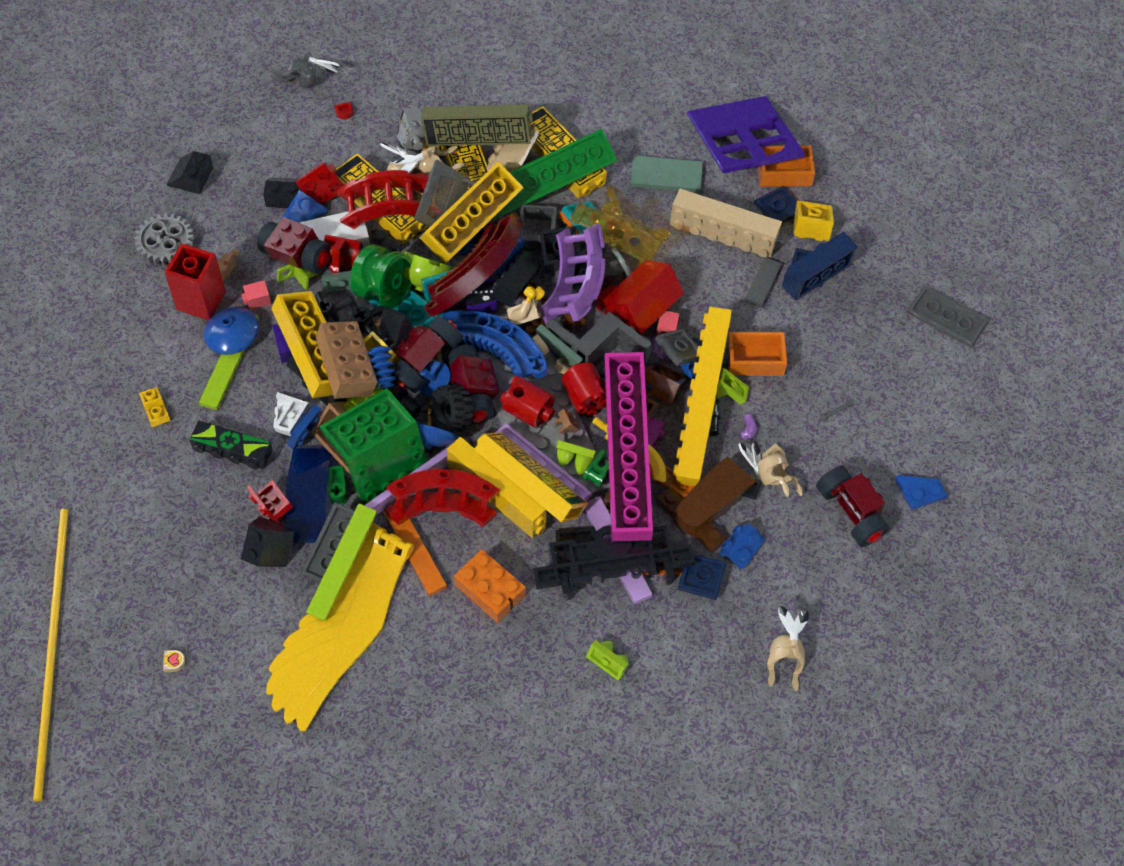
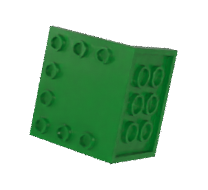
M387 388L319 426L321 432L346 461L362 505H366L386 491V487L392 482L409 475L428 461L417 422Z

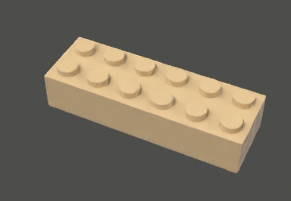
M679 189L672 204L670 225L675 229H683L693 235H701L709 240H716L727 246H735L745 252L750 251L761 257L768 258L772 257L782 221L683 189Z

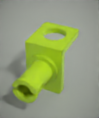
M286 265L277 270V281L282 282L295 276L303 288L307 290L309 278L319 274L302 268L299 269L292 265ZM290 270L288 274L282 276L283 272Z

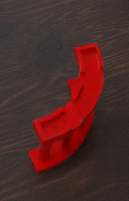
M388 170L366 174L365 178L357 181L356 179L349 181L337 189V195L347 200L349 213L341 218L340 222L355 229L361 224L378 217L388 215L415 216L420 201H414L413 190L423 193L429 176L421 173L417 175L408 174V171ZM392 188H405L407 200H393ZM385 189L386 201L373 203L372 191ZM365 194L366 206L355 210L354 200ZM431 200L427 215L435 219L442 213V209L432 205Z
M451 469L423 470L406 475L386 487L396 497V502L385 509V514L396 524L400 525L410 518L421 515V512L432 510V512L449 513L454 511L461 513V516L484 527L497 515V512L488 506V502L500 492V489L483 478L463 471ZM438 488V492L424 493L425 489ZM446 488L461 490V494L446 492ZM470 493L478 497L479 499H481V501L469 497L468 494Z

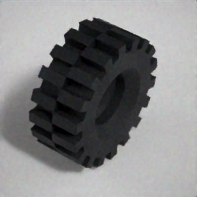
M442 385L437 387L436 391L432 393L434 397L430 398L432 405H429V409H432V413H430V417H433L432 423L436 424V428L451 433L464 432V430L468 429L467 425H470L472 422L470 418H473V413H471L473 405H470L472 399L468 397L469 392L465 391V387L461 385Z

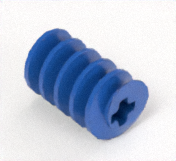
M380 346L369 350L368 356L371 359L370 362L377 380L376 389L394 386L391 381L396 380V377L390 376V374L394 373L395 370L389 369V366H392L394 362L388 361L393 356L386 353L391 350V347Z

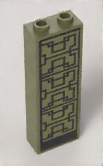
M528 104L423 107L421 116L427 146L531 144V138L535 136V128L531 126L533 114L529 112Z

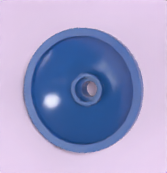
M226 308L216 313L208 321L204 329V340L207 346L218 354L231 355L248 348L256 339L259 332L258 320L254 313L246 308Z
M417 423L423 446L426 449H431V446H446L458 439V436L451 432Z

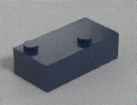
M844 231L828 242L820 243L815 250L788 266L782 287L795 301L820 286L821 283L826 282L848 268L858 246Z

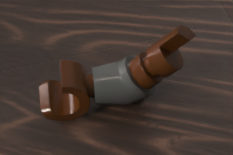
M570 313L563 314L564 317L562 315L557 316L554 319L555 322H559L567 330H575L585 326L584 317L579 321H573ZM544 319L530 321L528 326L523 328V331L528 335L536 334V330L541 324L546 327Z

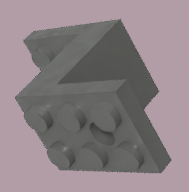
M610 312L596 323L580 340L575 334L565 330L559 322L550 319L546 323V328L583 358L582 363H593L596 367L605 358V353H610L616 346L624 353L644 352V368L650 362L652 347L650 341L646 337L639 335L633 327L627 326L618 316H614Z

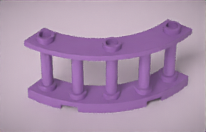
M600 223L593 224L583 230V234L571 235L569 228L556 234L560 254V269L553 293L540 306L545 324L550 319L554 320L560 314L569 313L573 321H579L590 311L593 300L598 298L605 272V258L602 259V248L605 246ZM586 241L587 255L575 256L573 243ZM587 262L586 274L574 276L575 264ZM583 283L578 293L570 294L573 284Z

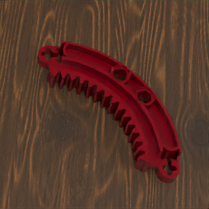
M511 213V215L499 220L497 226L493 221L487 223L483 232L484 235L481 236L482 239L479 240V243L475 245L476 248L472 249L473 252L469 253L468 257L463 259V262L458 263L459 266L454 267L453 271H448L446 276H441L440 280H435L434 284H429L427 290L431 294V301L425 305L424 309L430 317L443 312L470 294L503 263L516 245L521 234L522 221L518 215Z

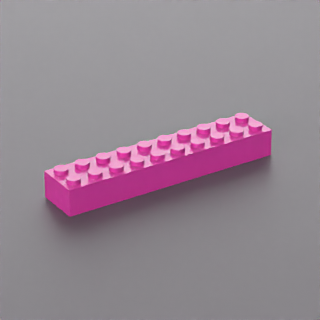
M644 352L605 353L612 541L652 540L653 524Z

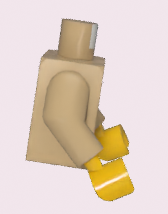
M532 286L527 287L523 292L527 299H523L522 304L508 308L507 314L500 317L517 326L542 319L543 316L540 310L542 304L540 300L544 297L545 291L540 286L536 290Z

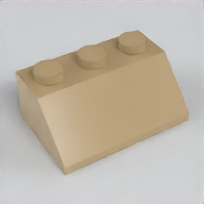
M535 130V136L531 138V144L496 145L494 147L495 152L488 158L489 163L486 169L489 171L498 161L508 172L520 168L539 132Z

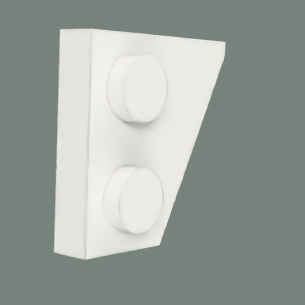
M277 392L276 417L273 427L276 432L291 436L294 429L308 412L310 405L308 402Z

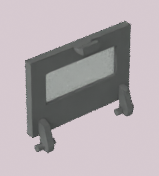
M435 160L414 219L431 227L466 193L468 186L472 187L477 181L473 182L467 176L441 161Z

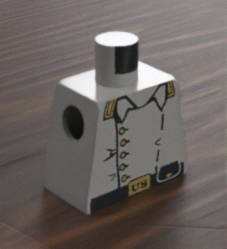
M403 108L396 136L405 149L420 150L423 147L422 142L425 135L420 109Z

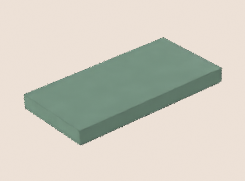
M633 155L630 186L674 191L683 189L689 192L700 193L703 162Z

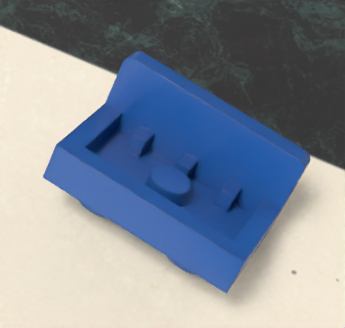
M750 523L737 525L732 531V536L722 544V549L719 552L721 557L727 556L740 569H744L765 540Z

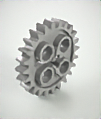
M167 213L163 217L157 214V219L151 216L150 222L144 220L145 226L139 225L140 231H136L137 236L134 237L135 247L138 254L142 256V259H147L148 263L154 260L155 265L161 262L163 266L166 262L170 263L181 243L193 247L192 242H195L193 229L190 224H187V220H182L181 216L175 219L174 214L168 217Z

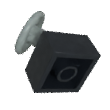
M611 248L612 256L615 259L614 262H608L605 258V272L601 290L609 287L619 273L623 272L626 277L631 274L627 263L616 248ZM583 249L579 256L587 255V249ZM587 262L575 264L574 276L586 274ZM583 283L573 284L577 292H579Z

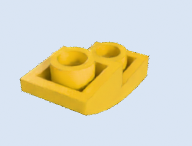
M158 387L139 393L152 427L170 421Z

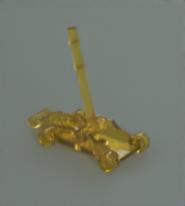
M610 185L606 187L607 196L610 201L604 202L602 210L578 203L570 220L575 224H581L586 227L600 223L604 243L637 258V267L645 260L651 261L662 242L667 241L671 235L663 227H658L654 231L640 220L624 215L620 202L615 195L616 193ZM633 237L639 238L640 243L637 245H632L630 243V239Z

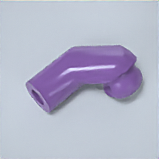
M653 336L651 352L661 360L667 359L668 355L655 341L657 336Z
M752 414L743 417L746 424L745 430L740 432L743 440L753 438L757 432V425Z

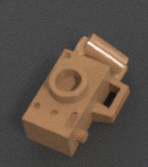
M233 249L229 254L225 253L221 259H217L223 282L237 265L235 258L239 255L238 249Z

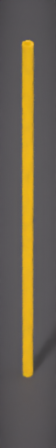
M68 509L60 510L33 801H42Z

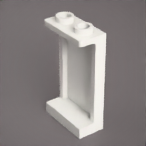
M348 212L299 222L313 228L318 239L323 242L325 235H332L360 241L363 248L370 245L365 223L352 229L340 222L341 218L349 214Z

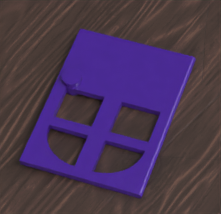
M766 96L687 112L688 117L722 173L804 157V151ZM762 128L766 130L776 129L780 135L755 139L751 131ZM737 134L741 143L717 147L713 138ZM784 142L786 144L781 151L766 156L761 148ZM747 150L752 159H734L724 154Z

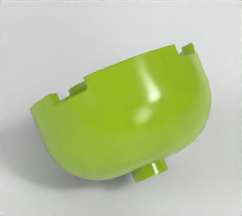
M406 251L402 252V254L409 256L412 260L411 267L404 268L402 274L411 281L412 285H415L414 289L422 292V278L447 272L454 268Z

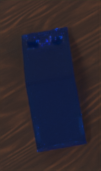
M293 448L286 483V498L293 505V508L285 513V527L295 530L293 543H315L326 522L327 485L329 470L332 467V454L326 448Z

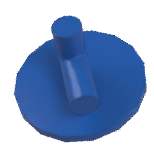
M431 361L419 372V375L425 381L419 390L428 397H434L432 393L436 391L437 387L449 385L451 382L450 368L441 361Z

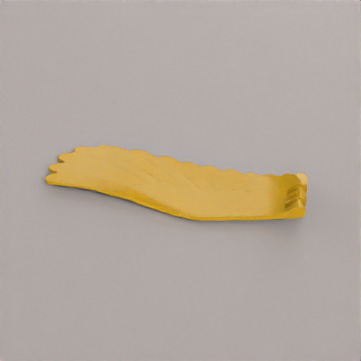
M372 523L326 621L308 614L300 620V629L289 635L283 643L285 649L276 656L269 667L272 675L267 683L266 693L273 695L271 706L275 712H279L283 708L285 709L284 720L287 724L293 723L296 719L299 730L306 732L329 692L381 632L396 583L408 557L413 551V544L403 542V539L393 533L389 534L383 527ZM382 540L386 541L385 546L380 545ZM399 548L402 550L401 556L396 555Z

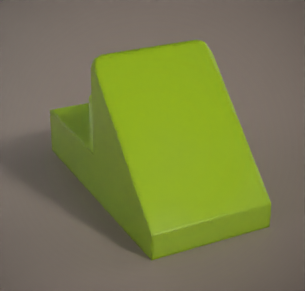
M722 368L717 386V398L728 395L739 404L746 403L749 387L728 370Z

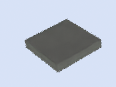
M684 329L657 335L655 341L676 366L699 360V357H696L698 345Z

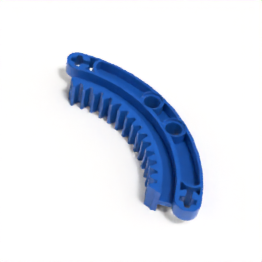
M449 311L442 313L443 318L447 321H452L458 327L457 330L463 335V339L458 343V346L471 345L475 348L478 347L480 351L484 349L486 353L490 351L493 356L496 354L498 359L501 358L502 362L506 363L514 376L525 378L533 374L536 378H543L548 374L547 363L537 344L526 332L512 322L496 315L478 311ZM446 344L442 346V348L448 351L449 347Z

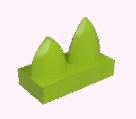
M560 440L557 442V458L560 465L568 464L575 454V467L578 475H582L589 464L596 458L597 452L595 450Z
M595 640L591 644L586 658L619 681L628 667L627 655H616L613 653V641L599 643Z

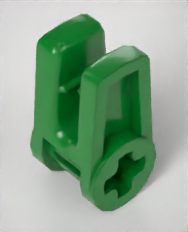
M601 449L583 475V479L593 481L600 488L609 475L608 460L603 467H600L606 458L607 452L604 449Z
M332 466L329 470L328 494L332 505L335 502L341 505L347 502L343 466Z

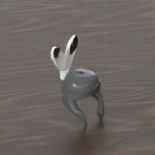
M304 55L303 59L296 58L292 61L288 73L271 69V72L277 76L270 75V77L275 81L284 83L297 78L300 81V87L308 88L313 84L316 76L314 65L328 72L338 73L332 67L337 68L339 64Z

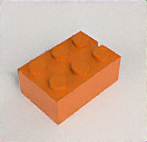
M800 145L804 151L803 158L758 166L760 187L812 186L815 176L812 146ZM764 146L761 148L766 156L781 151L785 146Z
M728 332L726 352L728 358L727 367L730 373L734 376H784L787 366L784 332Z
M482 549L454 575V585L497 623L510 612V606L514 608L526 596V587Z

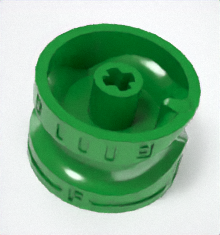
M376 244L366 246L358 254L352 266L350 285L353 293L365 300L379 298L378 304L384 307H397L406 298L412 286L411 281L402 274L404 268L411 267L412 260L405 254L390 252L385 247Z

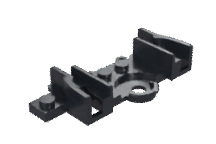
M667 525L653 527V532L662 531L661 537L663 542V548L653 550V537L652 540L614 541L612 544H605L603 537L611 535V526H604L595 532L593 536L594 541L575 543V539L550 542L549 557L551 565L533 568L536 589L561 586L563 594L567 595V600H571L575 593V587L582 589L583 582L592 584V577L599 576L603 583L606 579L627 576L631 572L632 578L638 579L641 576L642 570L648 573V578L650 579L652 575L660 574L659 567L663 566L666 585H670L674 578L673 569L694 566L696 561L691 544L671 546ZM563 546L568 563H557L554 547Z

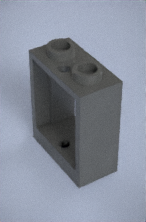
M521 205L520 220L522 221V230L520 236L524 241L522 250L542 251L540 235L524 234L525 219L552 220L551 230L556 229L557 207L549 205Z

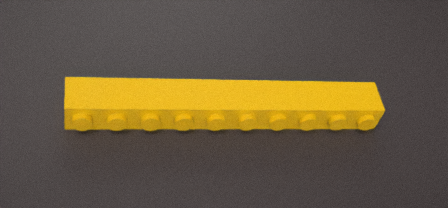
M709 306V312L704 314L703 324H706L705 330L701 329L700 340L703 342L702 346L698 345L696 357H699V362H695L693 370L696 378L691 380L690 390H693L692 396L688 395L687 407L690 408L689 413L685 412L683 424H686V429L681 430L680 441H683L682 447H678L676 458L679 459V464H675L673 471L677 484L695 486L701 479L717 395V386L731 321L732 310Z

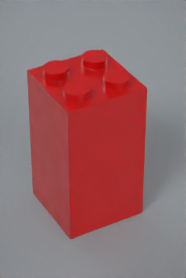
M181 243L164 272L176 310L210 320L226 293L216 254Z
M645 260L607 295L603 302L607 312L618 316L623 323L633 327L638 334H642L684 294V291L670 264Z

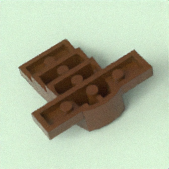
M727 456L710 470L684 499L669 487L657 497L655 502L673 517L674 522L682 531L697 538L713 553L726 541L727 537L711 523L725 514L726 509L740 500L741 495L753 487L756 480Z

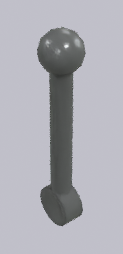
M847 400L846 404L827 414H822L820 419L826 421L828 417L842 409L852 407L853 401Z

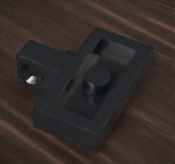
M371 230L370 245L376 244L385 247L390 252H402V241L389 238V230Z

